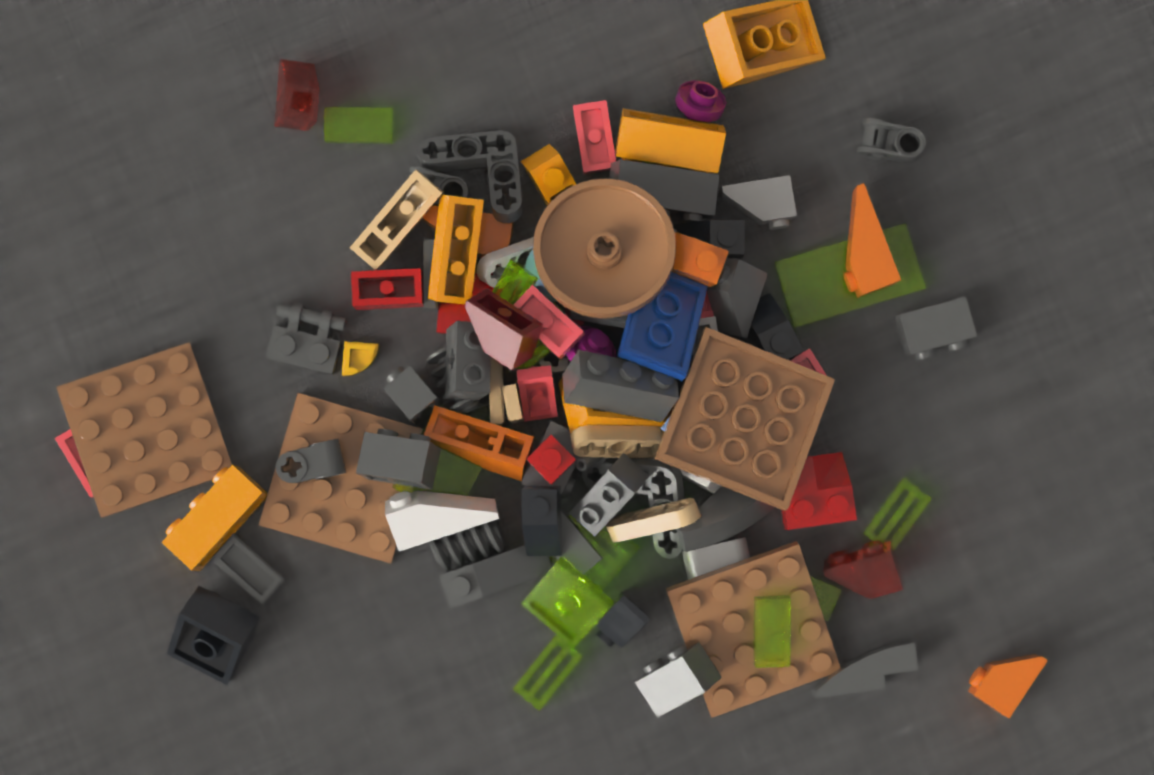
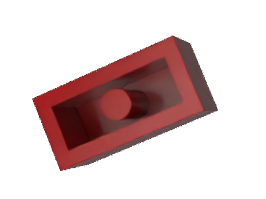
M421 268L351 272L352 306L356 310L424 307L423 271Z

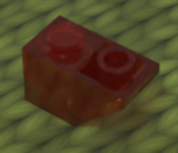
M280 59L275 127L309 131L317 123L320 87L315 64Z
M880 540L871 541L864 544L860 550L848 552V550L836 551L830 554L828 559L824 560L823 571L826 578L868 599L903 590V577L891 541L882 543Z

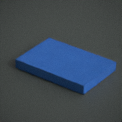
M672 272L668 282L657 297L643 308L628 314L618 357L683 381L687 377L708 286Z

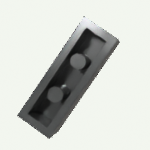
M618 160L611 163L609 179L629 182L644 189L662 205L669 218L670 214L683 215L682 221L696 222L703 221V218L715 216L719 183L718 174L627 160Z
M578 350L562 374L564 403L662 422L679 399L677 379L626 359Z

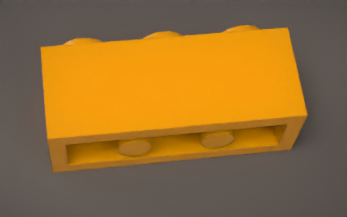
M623 108L616 142V157H621V160L640 163L645 161L666 167H682L692 171L718 173L726 137L725 127L720 124Z
M449 195L440 196L428 299L436 302L465 305L466 300L472 297L484 200Z
M232 465L230 468L224 467L212 480L214 483L212 488L206 494L202 492L196 496L189 505L191 511L183 519H176L165 532L168 536L161 543L191 571H201L227 540L237 532L267 498L268 493L241 467Z

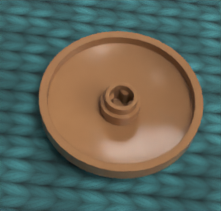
M594 179L581 182L566 189L550 202L537 223L533 240V252L540 280L555 300L564 307L581 315L595 318H614L628 315L643 308L662 291L673 270L676 240L668 214L662 205L647 191L621 180Z

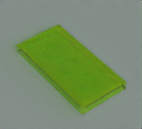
M906 223L882 230L901 281L860 298H857L855 291L850 293L843 273L847 272L845 264L848 240L774 262L793 328L926 289Z

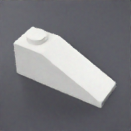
M418 490L411 493L407 491L399 492L385 501V516L399 551L499 519L496 501L491 498Z

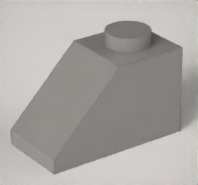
M790 175L725 185L720 189L721 199L759 226L769 225V230L789 227V221H793L797 216Z

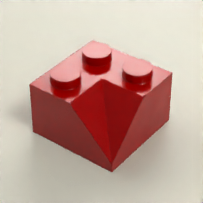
M842 452L807 456L789 508L786 511L781 510L784 530L857 520L852 484Z

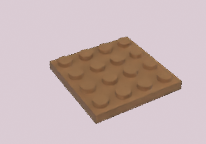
M705 327L689 365L687 377L684 379L680 389L679 399L674 405L654 459L786 511L792 500L835 379Z
M190 342L56 387L101 518L212 481L221 469L232 466Z
M298 393L279 457L286 452L306 448L315 443L339 439L346 473L319 480L313 479L300 483H288L278 477L275 468L259 526L392 564L397 545L385 516V501L399 492L407 491L411 493L414 491V487L372 481L356 473L364 433L377 434L378 429H388L398 432V437L410 438L411 433L424 435L425 429ZM293 458L289 459V465L284 467V471L296 477V472L302 468V464L294 462Z
M797 541L665 588L686 648L700 642L722 676L717 683L703 693L711 718L829 676L841 668Z

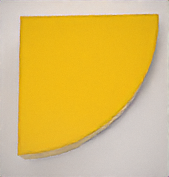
M344 341L342 376H353L365 371L376 359L380 344Z

